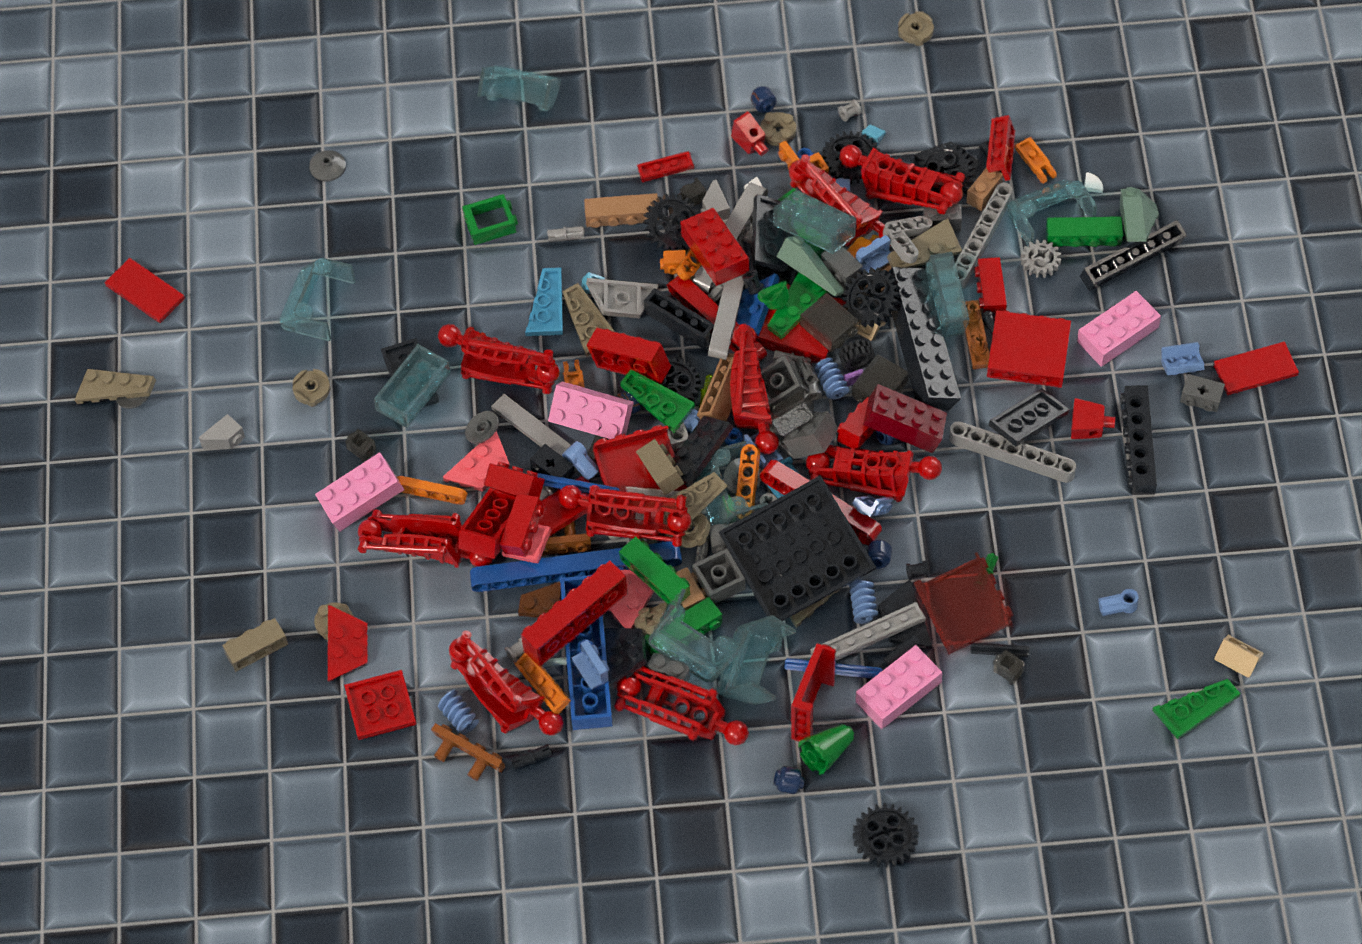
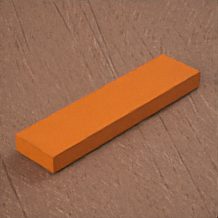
M526 653L516 661L514 665L540 696L543 695L545 697V703L555 714H559L570 703L569 697L543 666L539 667Z

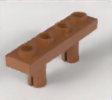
M978 300L960 302L959 307L972 369L988 368L990 353Z
M573 521L564 527L565 536L548 538L542 556L592 550L591 539L587 534L576 535L575 522Z
M435 723L431 730L434 735L443 741L434 754V757L444 762L452 748L456 747L476 759L467 774L475 781H478L486 766H490L501 773L504 770L505 764L500 755L494 752L489 754L485 751L486 748L478 743L473 745L468 742L469 739L463 734L459 733L457 736L445 724L440 726Z

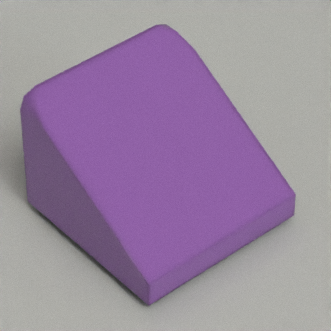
M860 369L844 374V380L847 382L846 386L862 382L863 370Z

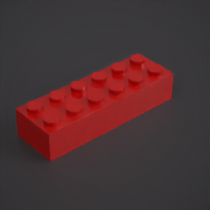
M611 561L600 565L592 576L586 577L580 586L570 590L563 600L557 601L551 610L541 614L534 624L527 626L522 631L521 638L524 652L541 667L628 594L626 575Z

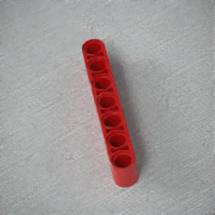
M677 276L666 285L668 291L683 306L715 325L719 306L690 279L683 280ZM735 322L734 330L740 326L737 322ZM732 335L730 349L736 352L740 349L734 343ZM756 340L754 348L757 349L760 362L767 356V352Z
M770 460L760 473V479L765 484L783 495L810 481L777 460ZM833 495L860 542L869 545V543L875 541L882 531L881 525Z

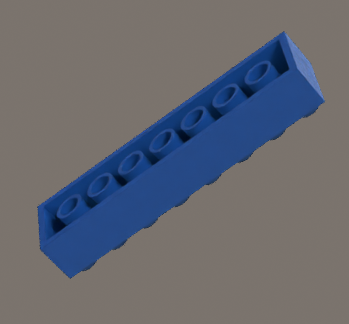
M592 575L560 578L562 600L570 590L576 589L586 577ZM602 615L566 645L573 730L613 727L609 681L591 690L572 661V657L582 652L581 643L588 640L591 646L595 645L598 649L600 660H604L607 663Z

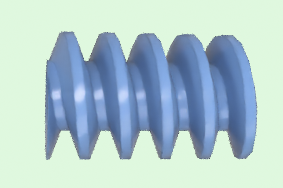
M832 358L823 359L815 365L814 371L820 380V384L823 386L827 398L839 399L849 393L850 389L846 386L847 382L844 380L838 364L833 362Z
M856 580L849 584L854 622L864 624L872 621L878 615V612L875 610L877 605L874 603L876 598L873 596L875 591L871 589L874 587V584L865 580Z
M452 690L442 697L438 708L443 711V715L447 717L458 733H469L477 726L479 720H474L476 714L470 713L471 708L466 707L467 703L465 701L461 702L462 697L460 695L456 696L458 694L457 690Z

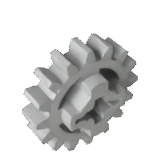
M1036 240V244L1029 242V247L1024 246V250L1021 252V265H1024V271L1029 270V275L1035 273L1036 278L1040 274L1046 278L1047 273L1052 276L1053 270L1058 271V267L1061 264V253L1058 252V247L1053 248L1052 242L1046 244V240H1043L1042 243Z

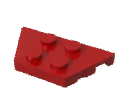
M328 605V681H333L335 678L367 664V623Z

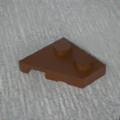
M560 582L521 595L519 616L538 618L541 614L551 610L552 606L557 601H560Z

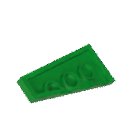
M800 272L788 290L790 294L788 303L776 310L767 325L768 330L780 339H783L829 293Z
M632 369L621 381V387L626 392H629L665 426L668 425V429L673 433L678 430L695 408V403Z
M1228 679L1204 687L1203 690L1198 692H1191L1187 696L1172 699L1161 706H1154L1152 711L1177 739H1180L1240 697V692Z

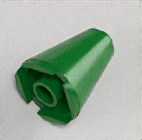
M842 724L803 738L798 744V748L801 747L802 749L800 756L811 771L817 770L819 775L824 774L853 742L854 732L851 727Z

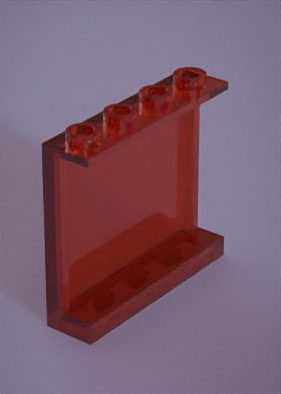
M977 552L975 553V559L925 583H922L921 579L913 582L948 655L1012 625L1011 617H1013V613L1009 606H1004L1002 602L1005 600L1003 593L1000 589L996 590L994 585L997 582L992 573L988 574L986 569L989 567L985 558H980Z

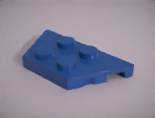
M773 274L760 282L764 284L765 289L777 284L780 278L777 274ZM747 288L742 293L736 322L739 325H749L755 330L756 336H759L769 308L757 298L758 293L751 295L748 292L749 288Z

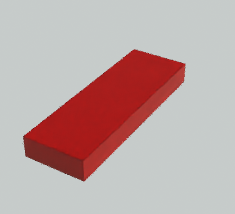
M689 151L637 164V170L642 182L694 169V163Z

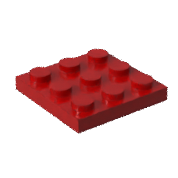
M402 670L344 685L358 740L416 725Z

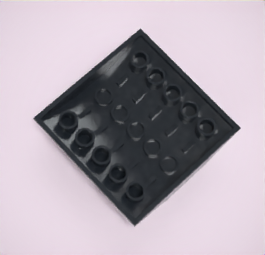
M821 475L718 532L772 626L777 625L876 569Z

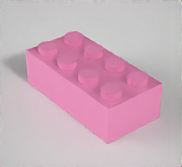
M1135 291L1079 329L1077 342L1102 367L1158 329L1161 315Z
M561 382L556 385L548 421L613 439L617 435L627 434L634 402Z
M379 452L315 495L332 524L340 532L402 492L404 488L386 459Z
M915 645L856 691L855 702L883 729L942 682V671Z

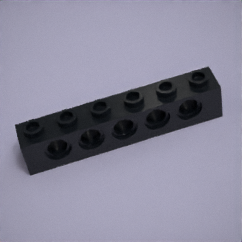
M1176 220L1151 233L1146 242H1134L1084 268L1080 278L1088 291H1091L1181 244L1187 234L1179 221Z
M1148 385L1125 386L1124 393L1120 394L1121 405L1124 404L1122 421L1126 423V426H1123V437L1127 438L1125 454H1128L1129 459H1126V471H1130V476L1127 478L1128 488H1131L1132 495H1155L1157 481Z

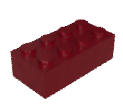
M877 384L868 399L863 425L933 454L942 441L947 413Z

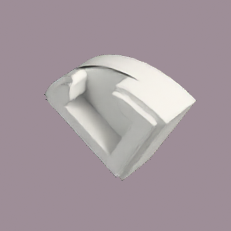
M1086 172L1084 191L1102 193L1103 185L1101 180L1094 174Z

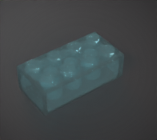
M795 190L774 207L773 225L793 235L800 236L805 241L834 254L855 236L856 218Z
M952 252L930 255L926 263L925 272L943 336L946 338L964 335L969 322V316Z
M417 344L374 398L376 411L407 428L451 373L449 361Z

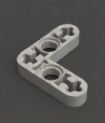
M918 216L887 222L883 229V235H887L890 239V245L904 262L915 263L919 251L909 237L921 235L931 229L932 220L926 216Z

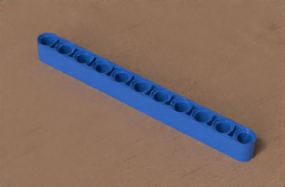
M672 542L648 544L650 550L653 553H658L667 566L671 565L674 567L682 563L680 546L675 547L672 545ZM622 548L541 558L539 564L517 561L474 567L470 570V581L473 591L484 592L560 582V578L593 575L600 565L606 564L609 561L620 570L630 569L620 560L619 550Z

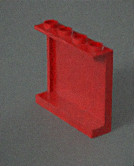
M825 296L783 339H780L768 330L767 325L776 310L769 309L759 336H756V340L765 349L791 354L794 352V355L810 358L811 362L817 364L821 360L828 358L831 345L843 314L846 311L843 308L846 302L840 298Z
M996 310L987 377L1062 388L1071 320Z
M662 425L652 427L651 430L644 431L641 429L630 435L620 434L613 439L607 440L603 438L596 441L593 446V452L603 485L619 488L620 491H626V487L660 489L636 451L655 439L659 445L663 443L669 452L666 456L670 454L674 458L675 455L667 433L668 425L663 427ZM681 485L674 491H682L686 489L687 486Z
M816 644L791 705V739L798 742L803 738L813 735V704L821 684L832 687L835 685L836 649L827 644Z

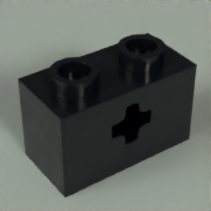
M544 444L530 458L531 470L533 472L570 479L575 474L573 464L547 444Z

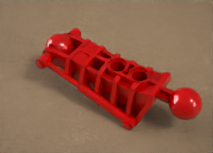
M847 145L840 152L839 158L844 166L849 168L858 165L862 166L861 175L866 188L867 199L879 198L907 205L924 206L937 209V212L941 215H944L948 208H951L952 205L957 204L962 199V182L965 179L963 173L958 172L954 176L929 170L926 167H917L913 163L907 164L901 159L897 160L890 157L889 154H883L877 151L876 148L871 150L868 157L862 155L860 148L855 145ZM942 185L939 193L931 191L932 187Z
M804 154L801 159L794 161L790 165L791 187L799 188L820 217L842 238L845 246H850L859 237L866 236L872 230L879 233V238L884 236L883 229L885 224L879 221L883 211L870 207L869 203L864 202L858 196L847 191L846 187L842 188L836 182V179H832L825 170H820L810 162L809 155Z
M453 324L442 326L438 332V339L443 346L452 348L456 345H461V350L464 352L461 363L463 379L471 377L509 385H523L542 389L544 394H550L552 392V385H554V382L559 377L560 370L553 359L552 350H545L542 353L523 348L521 345H510V342L504 343L496 337L491 338L486 336V333H479L473 327L466 329L464 335H461L460 329Z
M741 324L733 332V341L740 349L734 353L730 379L735 426L739 429H758L759 434L755 439V446L761 453L771 454L777 450L779 439L774 432L770 431L772 427L771 415H769L770 407L764 380L762 379L757 349L754 348L756 332L749 325Z
M829 445L825 452L809 455L806 459L810 481L821 475L822 478L834 480H824L826 485L848 488L851 491L878 496H891L896 502L903 500L910 473H919L926 480H935L942 472V464L939 459L934 456H926L920 462H912L914 453L910 450L908 452H884L880 450L877 452L860 448L856 450L855 448ZM830 459H835L833 468H829ZM853 465L860 466L861 471L852 470Z
M574 485L564 486L558 495L559 503L566 509H574L579 505L588 507L586 534L589 537H593L595 534L631 539L637 537L638 539L670 541L672 545L679 547L682 545V536L685 535L692 522L688 508L685 507L686 497L684 495L677 496V499L647 496L643 493L600 489L598 485L590 486L589 495L582 494L580 489ZM664 511L670 512L667 518V525L663 524ZM636 513L644 514V520L635 519ZM659 533L673 535V537L660 536Z
M375 509L371 517L361 522L358 527L357 533L360 544L357 550L360 553H366L367 549L394 552L400 555L402 553L411 554L413 557L418 555L425 557L427 560L435 559L443 564L454 565L456 568H459L462 558L469 559L475 567L490 565L493 558L458 548L459 530L462 524L460 522V515L457 513H453L452 516L425 514L393 515L382 514L380 510ZM382 531L391 532V534H385L383 538L381 537Z
M463 631L460 637L451 642L449 645V655L452 660L451 668L458 669L473 693L499 723L501 732L508 733L510 730L528 723L534 718L539 720V729L546 735L554 736L562 730V716L557 713L555 714L553 711L546 712L541 708L545 697L534 693L532 688L527 687L520 679L509 674L507 668L503 669L498 664L496 658L494 659L486 649H482L471 640L472 633L470 631Z
M644 666L637 669L628 679L624 676L617 682L618 693L616 696L619 699L616 700L614 708L619 712L626 709L649 718L652 722L688 735L692 741L696 740L697 736L713 740L717 731L723 733L725 740L731 745H741L748 739L749 730L745 723L737 720L729 723L723 721L725 709L716 698L718 692L715 689L707 690L676 677L666 676ZM642 671L653 676L649 679L639 673ZM658 678L663 679V680H665V681H664V682H660V681H658ZM641 682L652 686L645 701L634 698L641 690ZM668 694L677 697L674 703L666 701ZM625 701L637 705L638 708L627 705ZM663 705H666V706L672 708V710L669 711V710L664 709V708H662V707H663ZM680 706H687L686 712L678 713ZM704 713L705 718L702 721H696L697 714Z

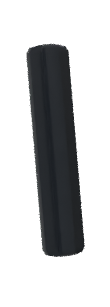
M971 643L970 652L971 654L1028 657L1029 647Z

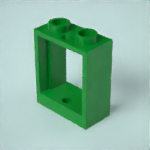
M504 194L462 206L463 217L474 245L516 233L515 225H518L516 215L511 214L510 200L506 201ZM503 207L508 221L478 230L474 219L475 215Z

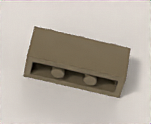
M654 439L636 451L665 496L684 484L681 479L682 471L678 465L673 466L676 463L670 454L666 456L669 452L663 443L659 445Z
M274 618L264 621L254 629L245 631L243 635L228 640L222 646L232 667L237 672L288 645L284 632Z

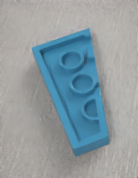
M561 268L542 269L537 294L534 298L532 312L530 313L529 323L525 331L526 336L563 335Z

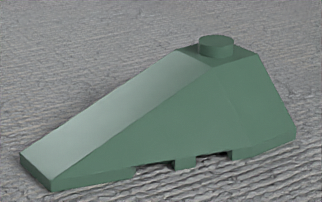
M1134 187L1121 189L1120 212L1127 242H1146L1151 233L1152 226L1154 227L1155 220L1159 217L1157 205L1140 189Z
M795 235L785 239L777 255L779 259L832 295L844 294L843 291L845 290L810 245L804 242L802 237Z

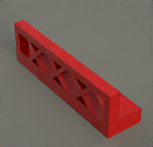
M1009 115L991 119L986 166L988 172L1001 170L1005 181L1011 180L1015 129Z

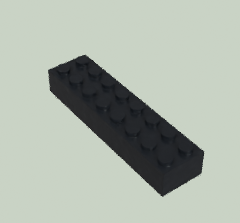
M892 267L888 272L898 281L897 285L901 288L898 293L902 296L897 298L900 304L894 306L897 311H892L891 313L915 400L937 409L950 410L961 399L925 269Z

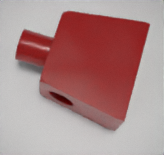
M749 111L734 120L731 137L747 154H752L755 151L760 156L766 154L769 150L764 144L766 134Z
M1075 398L1071 439L1102 437L1103 427H1115V417L1104 416L1105 406L1102 404Z

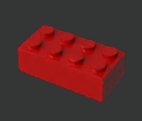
M714 207L681 221L683 239L716 286L749 271V257Z
M596 328L587 343L588 350L597 368L627 375L632 369L659 384L663 382L671 368L662 344L657 341H649L641 337L613 332L609 329Z
M490 487L460 528L458 548L495 559L501 550L499 543L517 495Z

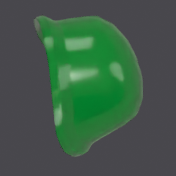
M783 281L761 290L757 298L770 310L784 307L790 298L786 286L787 282Z

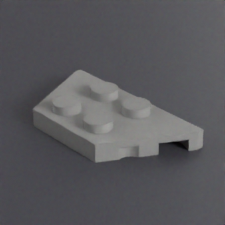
M587 278L586 285L602 315L640 318L644 312V299L654 288L658 289V284Z

